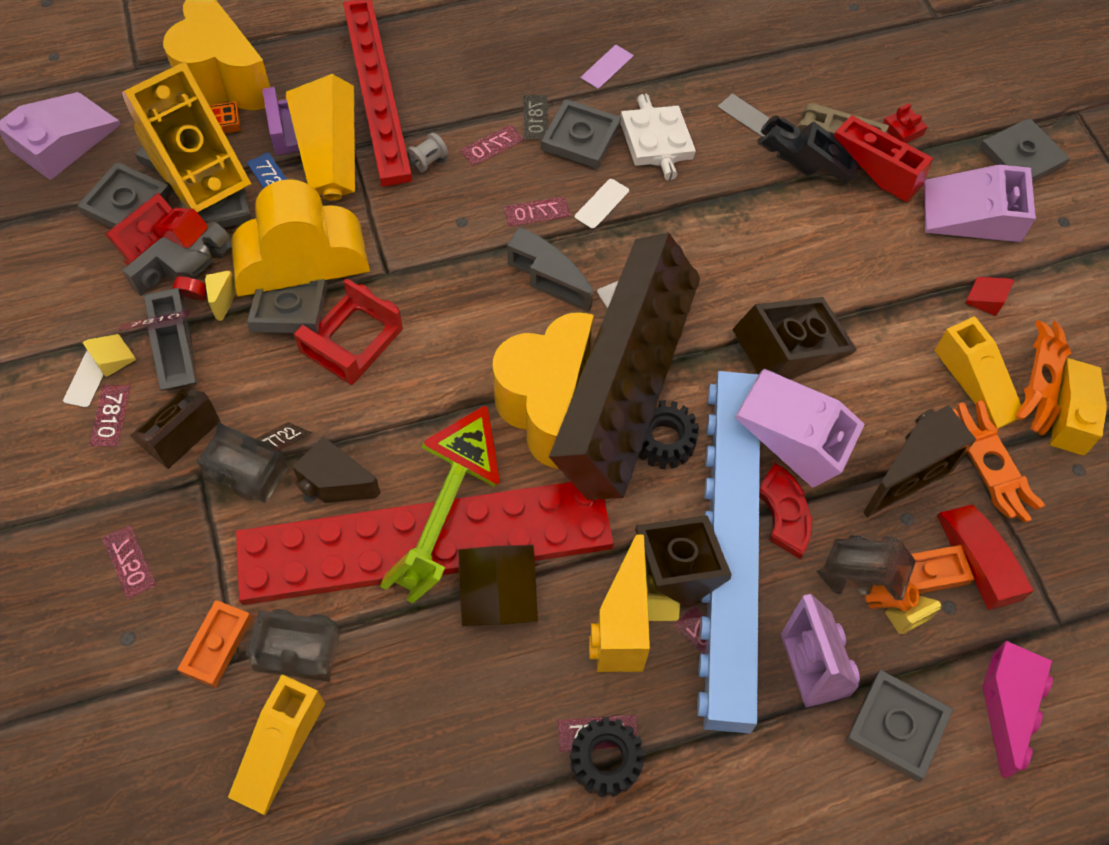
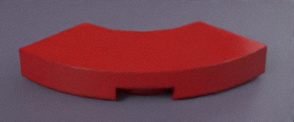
M774 463L759 485V498L766 503L772 514L773 530L769 541L801 560L811 537L812 515H810L804 497L805 493L799 483L788 471Z

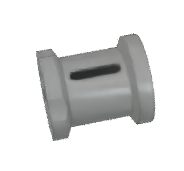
M431 132L427 135V140L416 147H409L407 149V156L411 164L419 172L423 173L428 169L429 164L438 158L443 159L447 157L448 149L440 136Z

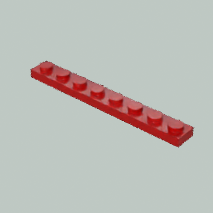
M372 0L343 2L381 187L412 182L411 170Z

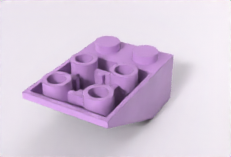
M994 165L927 179L923 185L925 233L1022 242L1036 219L1032 174L1029 167Z
M766 369L760 372L735 415V418L812 488L843 472L865 425L839 400Z

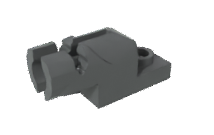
M210 221L207 223V230L189 248L181 247L171 240L162 237L122 271L132 290L140 296L150 288L155 287L165 276L173 282L178 276L195 279L206 268L214 265L211 257L222 258L232 249L229 242L231 239L229 234L219 224Z

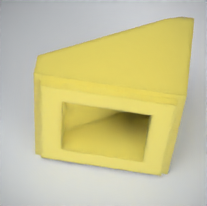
M231 271L209 274L205 278L208 302L215 319L218 321L224 319L236 296L235 280Z
M119 334L88 339L82 342L105 377L136 361V358Z
M646 575L648 621H677L679 619L680 603L656 591L651 575Z
M919 596L917 606L912 607L909 611H901L899 608H888L885 613L897 632L903 635L931 620L941 609L942 605L938 600Z

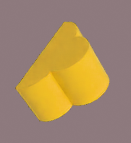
M185 0L183 5L185 19L173 25L166 32L163 40V46L171 68L185 61L209 105L236 101L238 108L244 110L265 109L262 89L270 88L263 59L217 0Z
M185 61L122 92L127 108L135 121L134 128L146 154L163 179L171 184L186 208L195 209L196 212H199L251 184Z
M280 180L266 186L259 193L255 202L256 218L243 223L232 236L231 246L235 289L238 297L255 294L256 289H263L266 292L308 284L314 280H329L370 272L358 218L351 211L343 207L323 206L318 192L312 186L302 181Z
M570 313L563 315L550 324L545 335L523 333L510 337L498 347L493 358L494 397L499 415L508 424L527 431V444L530 452L539 462L548 467L559 469L549 458V455L591 352L594 318L592 314Z

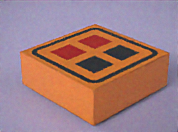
M236 101L209 105L224 134L241 131L239 109Z

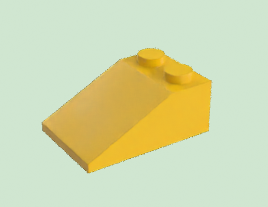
M644 535L635 536L599 610L598 623H591L589 659H597V672L644 671L650 650Z

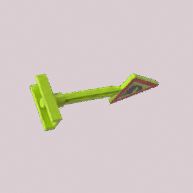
M482 406L426 439L421 444V447L426 451L449 462L451 468L416 548L410 549L385 574L380 585L385 590L394 582L410 590L407 601L411 603L417 601L441 579L445 567L432 561L431 552L465 472L493 487L500 483L487 406Z

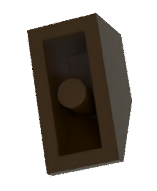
M322 437L292 466L298 479L295 482L297 487L308 497L312 498L315 495L324 503L372 499L381 493L377 478L325 437Z

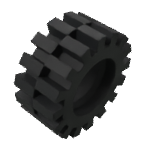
M660 400L659 406L655 407L653 418L643 441V447L639 453V458L642 461L646 457L649 458L648 465L652 467L655 462H660L659 469H666L667 463H670L671 469L677 468L679 461L685 464L688 461V457H691L694 453L699 435V425L695 423L696 417L693 413L687 416L689 408L683 405L680 410L677 409L678 402L672 401L671 407L666 406V400ZM658 426H669L678 432L679 439L672 444L660 443L654 439L652 431Z
M602 717L601 721L596 722V719L589 722L588 726L585 728L583 726L578 731V735L573 741L570 754L571 770L575 773V779L578 784L582 783L585 786V790L590 794L593 791L598 793L599 797H605V795L618 796L621 792H626L631 788L643 769L645 751L641 747L642 740L640 736H635L633 733L635 729L631 725L626 727L622 724L623 720L616 718V721H609V717ZM611 742L620 749L623 761L619 769L611 773L599 771L594 766L591 752L599 743Z

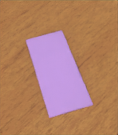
M615 45L580 78L599 89L634 55Z

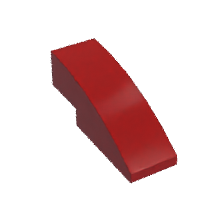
M973 504L940 512L937 515L951 547L962 546L975 584L988 610L1022 602L1034 591L1006 542Z

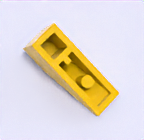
M1066 358L1057 405H1059L1061 410L1053 423L1050 446L1085 456L1103 436L1107 404L1101 367Z

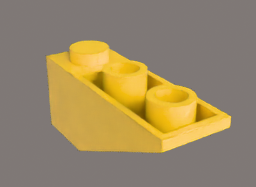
M975 316L946 329L934 351L975 405L978 401H984L988 417L997 429L1018 420L1016 413L1022 405L994 339Z
M283 674L281 675L260 713L230 790L229 799L264 816L266 815L325 705L318 690Z

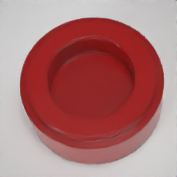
M184 276L175 278L172 289L178 288L184 297L190 299L206 300L207 289L205 283Z

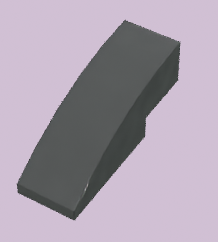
M519 227L507 245L508 265L530 274V287L589 312L592 307L593 288L582 272L555 246L540 236Z
M178 288L144 295L148 319L153 321L148 323L147 327L160 390L166 391L197 384L192 338L184 295Z

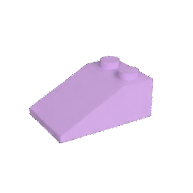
M79 92L17 107L0 120V135L12 153L46 178L52 180L121 124L118 119Z
M812 594L804 595L780 635L805 708L850 697L859 687L860 676L857 665L853 660H849L844 647L846 645V637L842 626L839 623H835L832 612Z

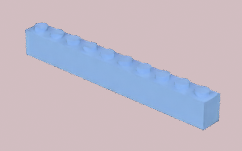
M718 371L715 384H709L707 404L713 405V414H708L706 435L712 436V446L707 445L705 467H711V478H706L704 499L710 500V511H705L704 516L708 515L732 576L729 581L701 599V603H707V617L701 616L699 631L700 639L706 640V654L700 653L698 676L705 678L704 692L698 693L697 716L704 717L703 729L751 734L757 725L760 440L735 418V415L759 374Z

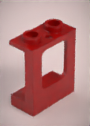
M346 278L344 280L346 295L321 320L318 333L302 325L294 333V337L300 353L352 386L403 330L400 310L394 303L389 300H381L373 295L372 291L365 285H357ZM361 310L384 324L385 328L363 353L354 355L333 342L330 338L354 311Z

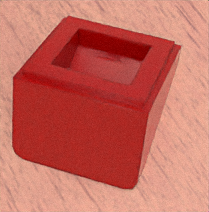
M174 208L156 227L155 231L181 247L189 248L207 230L208 226L195 209Z
M977 277L965 303L997 316L1015 280L1009 278Z

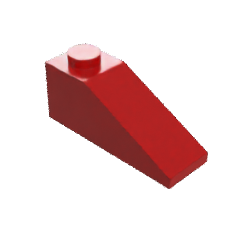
M853 115L835 131L834 137L881 189L908 203L924 185L933 157Z

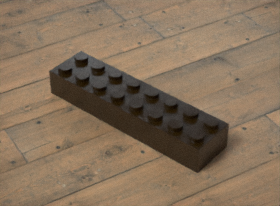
M669 232L635 239L549 455L554 464L587 500L624 498L639 453L643 447V441L649 424L653 418L657 401L662 392L665 378L672 364L678 341L682 335L687 315L690 312L694 295L699 286L700 277L697 270L692 267L682 248L676 243Z

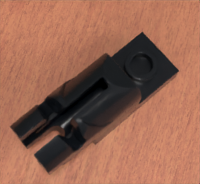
M775 115L763 125L760 132L765 136L758 139V144L769 152H777V158L787 161L806 176L813 174L823 167L845 184L854 179L858 163L831 133L813 121L800 130L787 119Z

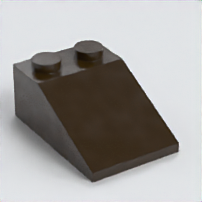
M824 297L755 304L732 329L741 347L754 365L757 374L766 369L790 380L849 356L857 350Z
M949 405L936 412L934 409H929L915 420L916 427L906 435L905 445L863 511L867 518L955 470L976 438Z

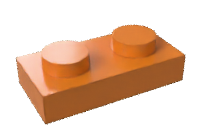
M961 545L890 557L887 562L894 585H897L899 581H908L917 587L919 594L969 585L974 580Z
M215 600L177 671L181 675L216 688L253 619L251 614Z

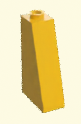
M330 74L286 91V99L308 185L312 186L324 199L330 201L340 200L342 196L355 192L354 85L334 74Z

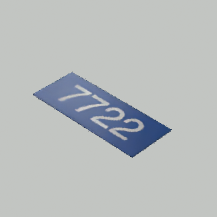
M269 152L246 162L263 188L274 182L287 180Z

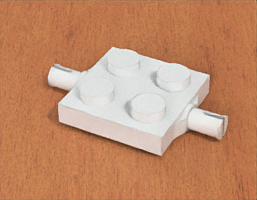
M641 94L637 98L640 106L639 110L621 111L620 114L621 126L635 166L647 164L661 166L665 179L669 180L670 178L673 180L678 175L674 163L692 160L696 152L679 106L654 108L652 107L649 95L645 94L644 96Z

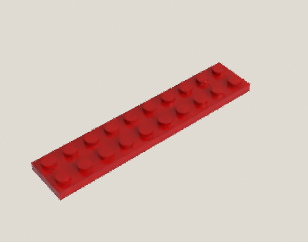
M572 482L456 498L451 505L431 552L432 561L445 567L442 575L459 573L458 550L534 545L535 561L612 550L614 543L605 499L587 500ZM435 502L236 530L239 601L242 605L380 585L385 574L410 549L416 548Z

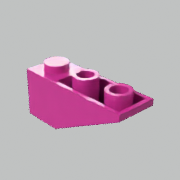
M1005 641L992 653L982 686L1000 773L1005 778L1012 776L1020 770H1025L1029 765L1033 754V749L1028 746L1032 733L1037 732L1043 718V712L1039 710L1041 699L1047 696L1053 683V677L1049 675L1052 660L1008 641Z

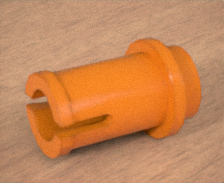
M899 581L897 585H869L865 594L866 602L869 603L868 606L871 609L899 608L901 611H909L912 607H916L919 602L917 587L908 581Z

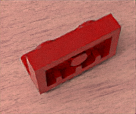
M159 193L154 194L104 234L125 258L123 262L126 266L163 237L155 229L173 209Z

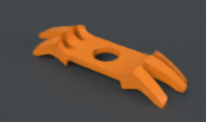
M1036 320L1035 325L1039 335L1033 345V348L1036 349L1032 374L1029 386L1024 388L1025 401L1016 413V418L1019 420L1025 419L1038 404L1031 430L1043 436L1049 430L1061 410L1059 405H1057L1065 360L1072 353L1066 341L1064 330L1058 322L1053 321L1051 329L1045 322ZM1043 365L1051 372V383H1048L1042 375Z
M981 400L976 403L979 428L971 418L965 403H959L957 405L958 412L956 409H953V411L976 438L967 453L991 494V502L1001 513L1010 519L1017 516L1025 523L1031 521L1032 518L1021 504L1019 498L1036 510L1046 505L1031 491L1026 476H1021L997 435L998 429L991 423L984 401ZM984 455H997L1002 460V469H989L983 462Z

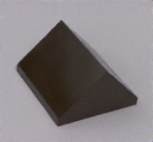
M182 389L129 436L165 468L169 469L221 421L205 392Z
M708 515L636 525V534L644 535L645 560L655 589L661 594L688 608L731 579L732 574Z
M534 545L489 546L458 550L462 626L538 622Z

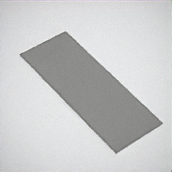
M733 93L717 106L759 135L765 136L760 131L770 118Z

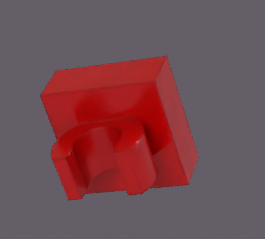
M910 103L898 108L896 113L886 117L883 124L889 125L887 132L904 143L923 136L928 127L922 121V116L920 114L916 115L913 112Z

